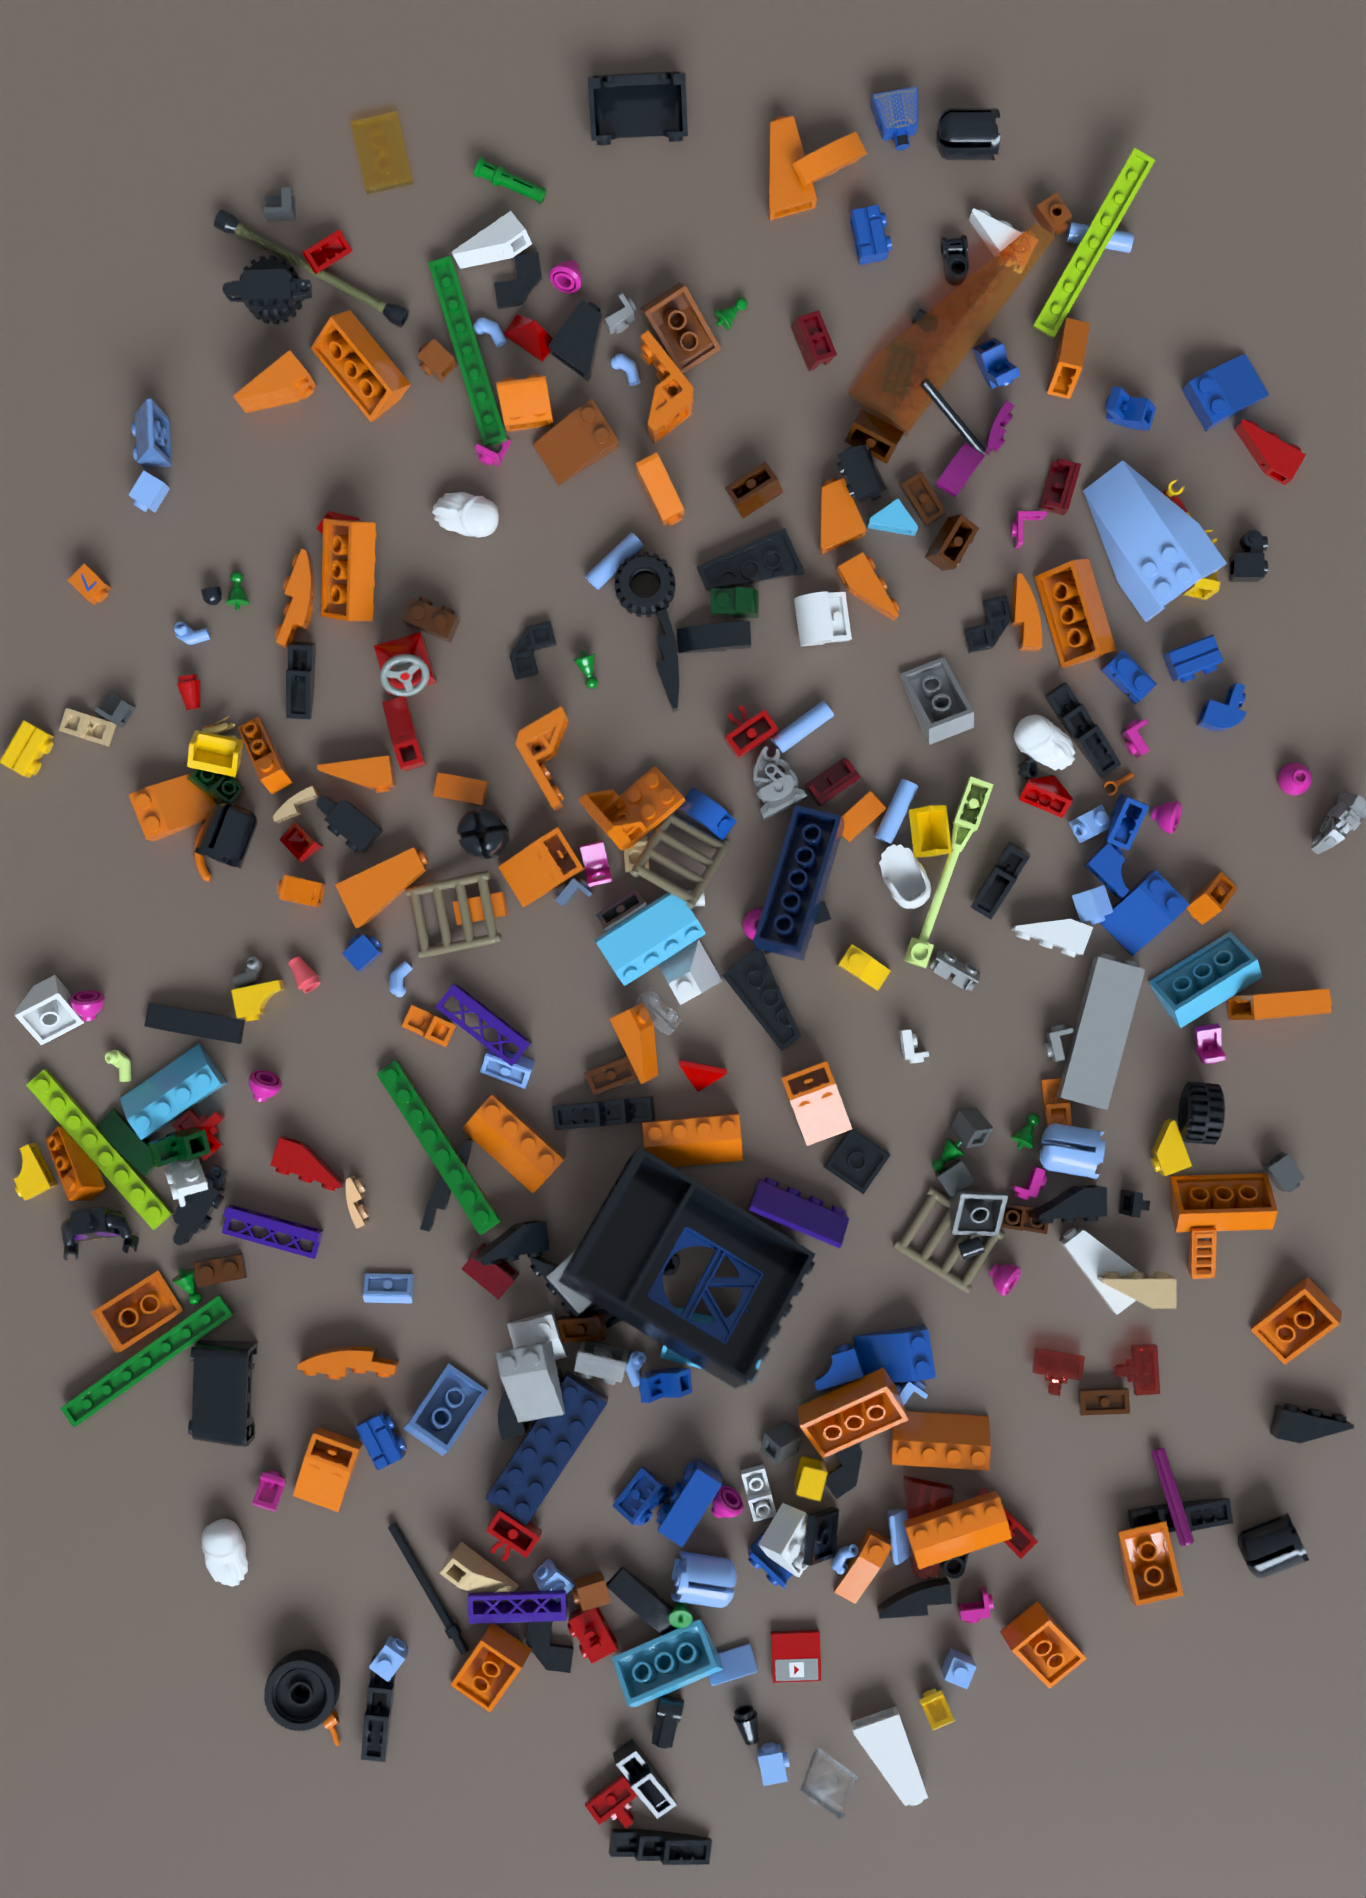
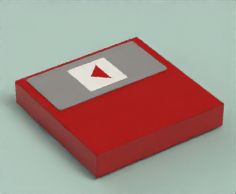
M771 1631L773 1683L821 1681L820 1631Z

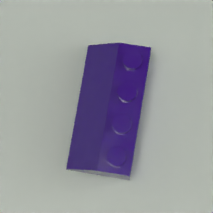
M768 1177L765 1180L759 1178L748 1203L750 1211L839 1249L841 1248L850 1219L845 1215L846 1210L834 1205L830 1209L823 1206L824 1201L816 1197L810 1196L807 1199L800 1196L801 1191L788 1186L786 1190L778 1187L779 1182Z

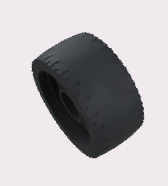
M302 1649L287 1654L274 1666L266 1681L264 1701L271 1718L281 1727L293 1731L310 1730L322 1724L334 1710L339 1698L340 1678L338 1670L327 1656L315 1650ZM299 1685H305L309 1691H302Z

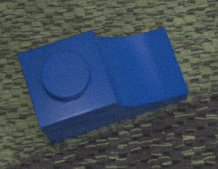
M1120 793L1111 813V824L1105 841L1129 851L1149 806Z
M1106 843L1084 866L1117 898H1123L1129 892L1121 875L1122 863L1126 859L1122 856L1123 851L1118 846Z
M849 1343L835 1348L836 1352H833L831 1355L832 1365L830 1369L814 1381L817 1391L864 1377L865 1371L856 1345L850 1347Z

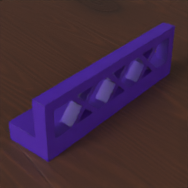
M453 984L436 1005L439 1011L511 1067L532 1043L458 984ZM451 995L459 1001L460 1011L450 1012L443 1006ZM463 1005H465L470 1010L464 1011ZM474 1012L478 1016L479 1026L469 1027L465 1024L464 1013ZM461 1014V1020L455 1015ZM482 1019H483L486 1023H488L489 1025H484V1026H483ZM493 1027L497 1030L499 1041H487L484 1038L483 1028ZM475 1029H480V1034H478V1033H477L476 1031H474V1030H475ZM501 1034L508 1040H502ZM512 1042L520 1049L510 1059L504 1054L502 1043ZM493 1044H499L500 1050L496 1048Z
M232 1204L225 1208L223 1216L226 1219L222 1230L223 1234L312 1259L316 1258L324 1230ZM232 1219L244 1222L246 1226L245 1229L239 1232L229 1229ZM256 1225L266 1228L269 1235L263 1238L256 1237L252 1227ZM248 1230L250 1235L243 1232ZM277 1232L288 1234L293 1241L281 1244L275 1234ZM271 1236L273 1241L267 1240V1238ZM306 1239L313 1241L312 1252L303 1250L298 1240ZM295 1243L296 1247H292L289 1245Z
M566 1590L468 1593L469 1624L567 1621L568 1603L566 1600ZM553 1598H561L559 1602L548 1601ZM482 1600L485 1602V1603H474V1601H482Z

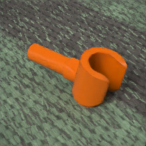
M1130 772L1114 782L1108 781L1103 785V788L1108 784H1112L1114 791L1108 794L1112 796L1117 793L1118 787L1132 779L1134 774Z
M333 1710L323 1722V1725L326 1729H329L335 1746H339L341 1742L334 1725L339 1723L340 1719L337 1712Z

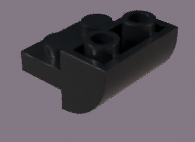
M867 444L859 445L837 454L840 460L837 462V466L841 475H846L850 484L846 485L852 499L856 497L858 501L862 502L868 498L874 501L882 497L880 492L887 490Z

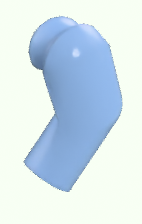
M482 317L473 324L475 333L483 334L485 332L490 334L496 347H501L507 343L497 322Z
M616 354L615 357L611 358L612 368L624 370L630 386L641 383L635 361L624 354Z
M178 622L174 625L176 637L188 645L211 639L207 628L194 631L184 622Z
M406 960L389 977V990L396 997H402L406 993L403 978L413 969Z
M634 1351L627 1360L625 1370L632 1387L639 1386V1378H641L639 1370L646 1361V1355L641 1351Z
M855 1544L839 1548L831 1562L832 1569L836 1570L838 1574L845 1573V1569H848L845 1561L858 1555V1547Z

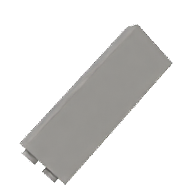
M1102 953L1101 957H1093L1074 1033L1061 1075V1083H1059L1056 1096L1108 1110L1145 969L1138 968L1139 963L1129 960H1125L1124 963L1116 962L1115 956Z

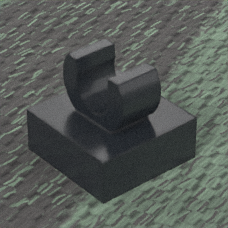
M1122 1189L1119 1214L1140 1218L1141 1210L1149 1211L1150 1201L1143 1200V1193Z

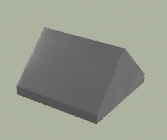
M959 1191L950 1197L951 1234L999 1236L1008 1194Z

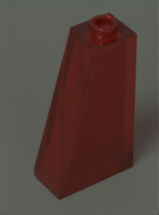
M904 1476L903 1486L907 1520L952 1505L954 1489L951 1485ZM909 1541L910 1563L913 1573L924 1579H930L931 1576L938 1577L940 1563L919 1569Z

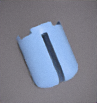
M1057 1123L1050 1124L1045 1129L1041 1138V1145L1043 1147L1040 1149L1039 1158L1042 1166L1048 1171L1097 1179L1099 1174H1095V1170L1100 1162L1103 1163L1105 1141L1101 1140V1136L1105 1132Z
M679 1551L681 1558H675L671 1578L676 1586V1594H671L672 1600L718 1608L727 1606L735 1592L731 1587L736 1586L737 1580L733 1562L725 1557Z

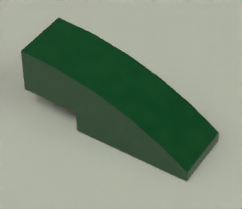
M112 1108L97 1125V1128L144 1176L150 1175L156 1168L153 1164L148 1145L150 1139L140 1140L127 1119L116 1109Z

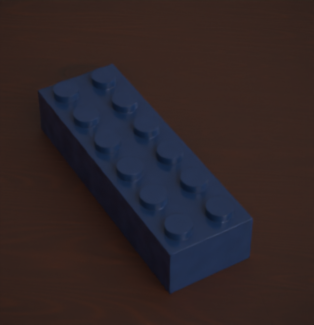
M795 805L753 939L757 949L804 961L845 825L842 816Z
M569 1371L560 1383L565 1414L535 1420L485 1498L525 1526L608 1403L607 1396Z

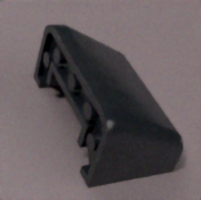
M684 71L588 76L591 141H597V145H611V140L616 138L664 136L669 137V142L683 141V136H688L686 77Z
M199 1340L196 1346L191 1348L190 1360L194 1362L192 1420H189L188 1434L192 1435L193 1440L247 1447L255 1439V1426L249 1425L253 1422V1417H251L252 1370L255 1368L253 1355H257L258 1342Z

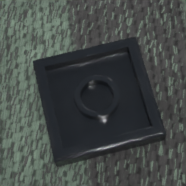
M852 1128L846 1132L823 1167L864 1194L890 1157V1154Z
M829 1507L807 1515L803 1564L812 1566L835 1557L839 1518L838 1508Z

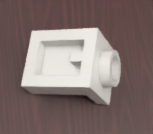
M911 1029L899 1030L903 1059H909L910 1063L924 1062V1057H929V1051L914 1052V1048H918L916 1034H912Z

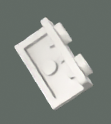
M199 1158L190 1161L179 1159L168 1163L169 1170H165L168 1185L173 1184L170 1185L173 1200L178 1199L180 1207L185 1206V1195L208 1190Z

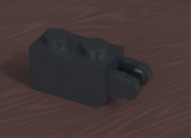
M326 796L317 798L316 804L318 809H321L327 815L324 819L329 824L327 829L337 837L340 834L347 839L345 844L354 852L360 850L365 853L383 832L381 828L348 801H340L336 804Z

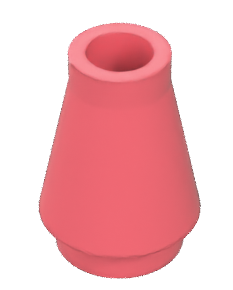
M297 956L288 962L299 990L302 989L304 993H308L320 985L319 975L303 961L301 956Z

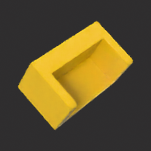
M195 730L189 744L187 767L236 777L241 763L243 740Z
M932 805L910 809L909 818L914 858L952 854L947 806Z
M803 1455L800 1457L794 1480L796 1495L817 1501L821 1500L828 1473L824 1461Z

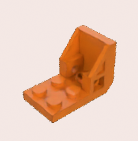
M646 331L640 336V349L642 351L640 355L648 366L651 364L657 370L655 374L661 381V383L655 386L648 420V437L655 444L692 415L694 387L652 334Z
M561 706L519 730L515 743L555 812L563 808L561 801L564 800V797L557 785L551 786L549 780L553 778L544 763L557 755L569 722ZM537 746L542 747L539 752L535 749Z
M656 766L651 768L620 796L613 789L586 793L578 799L594 821L621 851L632 848L686 802L681 793Z

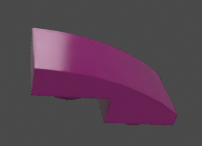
M1008 400L1002 406L989 430L984 452L987 455L992 450L997 452L1006 441L1003 439L1006 433L1003 427L1013 418L1011 412L1015 407Z
M964 443L944 470L936 485L956 498L968 483L970 476L982 463L985 455Z

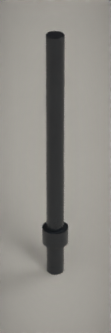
M397 1523L388 1527L390 1533L444 1624L446 1635L449 1639L453 1640L461 1655L466 1653L469 1648L460 1634L461 1629L457 1622H453Z

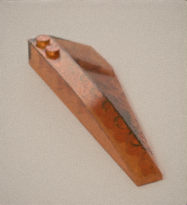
M1033 224L876 356L849 394L887 423L903 431V435L907 437L933 402L920 383L925 378H928L938 392H941L1055 239V236L1039 224Z

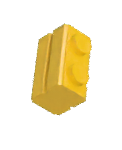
M23 720L1 757L0 763L22 776L31 778L32 775H36L42 765L40 760L43 755H47L54 745V742H52L54 736Z

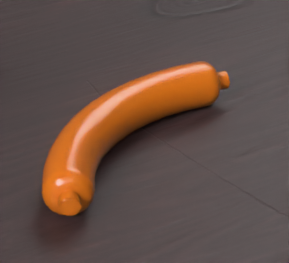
M204 824L197 834L194 845V851L198 843L199 837L201 835L202 829L204 827ZM194 852L195 864L200 876L204 881L211 882L212 875L206 867L204 856Z

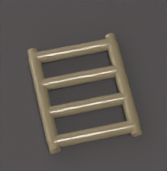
M674 811L657 826L635 862L630 874L634 877L640 875L686 902V906L692 909L700 899L726 854L730 842L718 840L676 816ZM670 823L715 848L716 852L712 859L666 833ZM662 841L706 866L702 876L655 850L658 843ZM649 858L695 883L696 886L692 893L645 868L644 866Z
M489 871L406 888L407 896L411 897L421 948L418 949L419 958L502 941L501 934L497 933L488 887ZM477 882L488 935L479 937L474 936L465 885ZM453 887L456 889L465 940L452 942L442 891ZM433 892L443 944L430 947L420 894Z
M930 1186L925 1202L901 1240H897L893 1247L958 1289L969 1293L972 1287L970 1283L997 1240H1001L1005 1236V1232L1000 1230L999 1236H988L983 1244L985 1252L976 1255L962 1279L954 1275L950 1270L961 1254L958 1243L969 1240L972 1235H960L941 1266L929 1259L950 1226V1197ZM938 1201L949 1209L922 1252L919 1253L910 1247L909 1244L935 1202Z

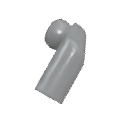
M254 956L249 957L246 961L245 973L232 977L236 988L258 980L262 970L260 959Z

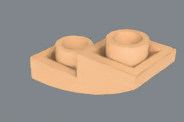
M353 1175L346 1179V1200L352 1221L356 1229L369 1222L367 1219L369 1214L365 1206L358 1203V1200L365 1197L364 1191H366V1188L361 1179H356Z

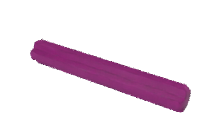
M1165 1448L1155 1449L1151 1451L1179 1543L1181 1546L1193 1544V1535Z

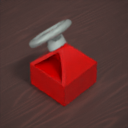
M421 632L373 645L381 670L380 680L390 696H411L420 692L425 686L437 683L425 639Z

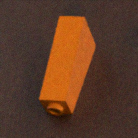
M779 116L770 122L769 220L816 208L817 197L813 183L803 186L792 165L794 162L805 157L794 116Z
M413 847L335 884L355 928L361 929L427 871L425 864H428V860L422 850L418 851L417 848Z
M1330 989L1233 995L1227 999L1229 1020H1257L1332 1013Z

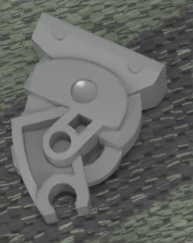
M769 747L763 748L753 767V782L757 787V796L763 803V806L760 808L763 820L807 799L804 790L798 788V779L789 764L779 759L780 749H776V755L770 758L766 754ZM778 766H781L785 772L783 773Z
M1340 793L1337 797V804L1326 814V818L1320 827L1321 833L1312 840L1314 845L1311 846V850L1318 855L1344 840L1349 831H1354L1361 824L1362 818L1366 817V800L1357 794Z

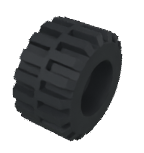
M270 255L269 259H266L265 256H260V261L258 262L253 259L250 261L252 266L250 268L245 266L243 269L244 271L286 269L292 278L300 279L290 263L287 264L285 259L281 257L277 260L273 255ZM304 299L295 301V306H288L287 309L264 307L263 310L249 309V311L258 320L262 319L267 324L271 320L274 325H277L279 320H283L284 323L288 322L287 317L290 315L294 318L297 315L295 310H301L303 305L300 301H304Z
M643 552V555L633 554L631 559L627 557L624 560L625 563L623 565L620 564L618 567V573L615 574L614 585L620 605L623 608L625 607L630 614L635 613L637 617L646 615L647 618L652 617V614L657 615V611L667 609L670 601L674 598L675 576L671 566L667 565V561L664 558L661 560L659 555L653 554L651 556L649 552ZM650 573L659 580V590L653 596L643 598L632 592L631 581L638 574Z
M1188 1082L1182 1090L1178 1111V1126L1182 1140L1186 1143L1215 1145L1222 1134L1225 1118V1099L1222 1088L1219 1084Z

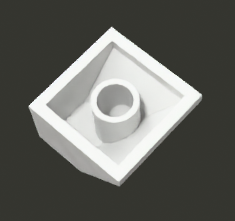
M699 939L658 964L680 1005L722 982Z
M56 975L34 985L14 1012L15 1017L41 1045L84 1023L81 1016L72 1009L70 1004L71 995Z
M554 1310L507 1323L513 1347L551 1341L555 1360L567 1357Z

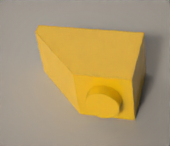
M1172 1119L1165 1120L1151 1150L1153 1158L1150 1159L1154 1171L1159 1172L1163 1176L1192 1166L1176 1121Z

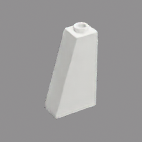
M1075 1227L1064 1233V1239L1060 1241L1112 1312L1118 1315L1136 1301L1097 1279V1276L1105 1275L1106 1271L1120 1272V1275H1129V1272L1138 1271L1080 1227L1077 1229Z
M897 1706L852 1721L851 1725L855 1737L905 1806L909 1804L914 1806L928 1798Z

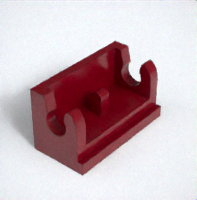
M817 310L797 317L791 329L808 371L815 370L821 363H824V365L830 363L837 353L820 311Z
M1064 459L1052 461L1039 509L1063 516L1066 514L1081 468L1080 463Z
M844 757L807 782L805 786L820 807L858 781L861 776L857 773L851 762Z
M482 1243L462 1267V1270L499 1300L520 1273L503 1259H497L496 1264L482 1266L481 1262L473 1261V1256L486 1247Z

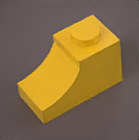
M1217 571L1208 578L1199 580L1184 591L1183 595L1204 600L1210 598L1219 591L1220 581L1217 580Z
M853 944L848 946L837 963L839 967L877 991L891 971Z
M276 980L231 990L236 1017L244 1018L245 1022L258 1020L259 1014L265 1013V1006L268 1000L275 993L285 990L284 981Z
M36 1142L19 1148L23 1160L22 1169L19 1176L13 1180L16 1183L14 1187L17 1194L23 1197L24 1201L58 1185Z

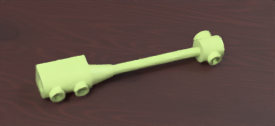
M971 776L968 778L952 822V854L948 855L919 939L911 937L903 961L922 968L927 967L934 945L928 943L956 861L972 833L978 830L993 784Z

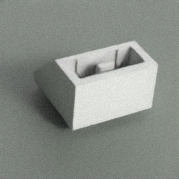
M782 1503L758 1545L769 1558L800 1578L802 1572L808 1567V1565L803 1564L807 1514Z

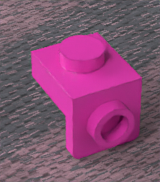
M1138 718L1125 726L1127 730L1122 733L1126 741L1124 744L1127 751L1131 755H1135L1136 758L1150 751L1137 731L1149 723L1147 719L1141 722Z
M1216 1023L1194 1027L1195 1052L1201 1062L1214 1064L1218 1061L1226 1060V1054L1222 1050L1220 1025Z
M1032 1165L1025 1188L1011 1184L1010 1188L1016 1191L1015 1196L1029 1200L1030 1196L1037 1198L1039 1189H1043L1046 1184L1047 1175H1044L1046 1170Z
M269 1470L268 1473H261V1480L252 1505L276 1512L286 1482L282 1478V1474Z
M980 1587L981 1601L957 1604L961 1621L976 1623L980 1619L991 1618L990 1609H994L992 1594L987 1593L985 1587Z

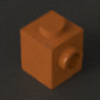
M1057 192L1038 204L1033 212V216L1048 238L1055 233L1057 236L1064 233L1070 227L1069 223L1073 217Z
M434 338L430 342H425L418 351L417 357L420 361L418 366L426 375L430 376L432 374L440 382L457 366L455 358Z
M601 1571L573 1580L575 1589L571 1590L575 1604H580L582 1611L611 1603Z

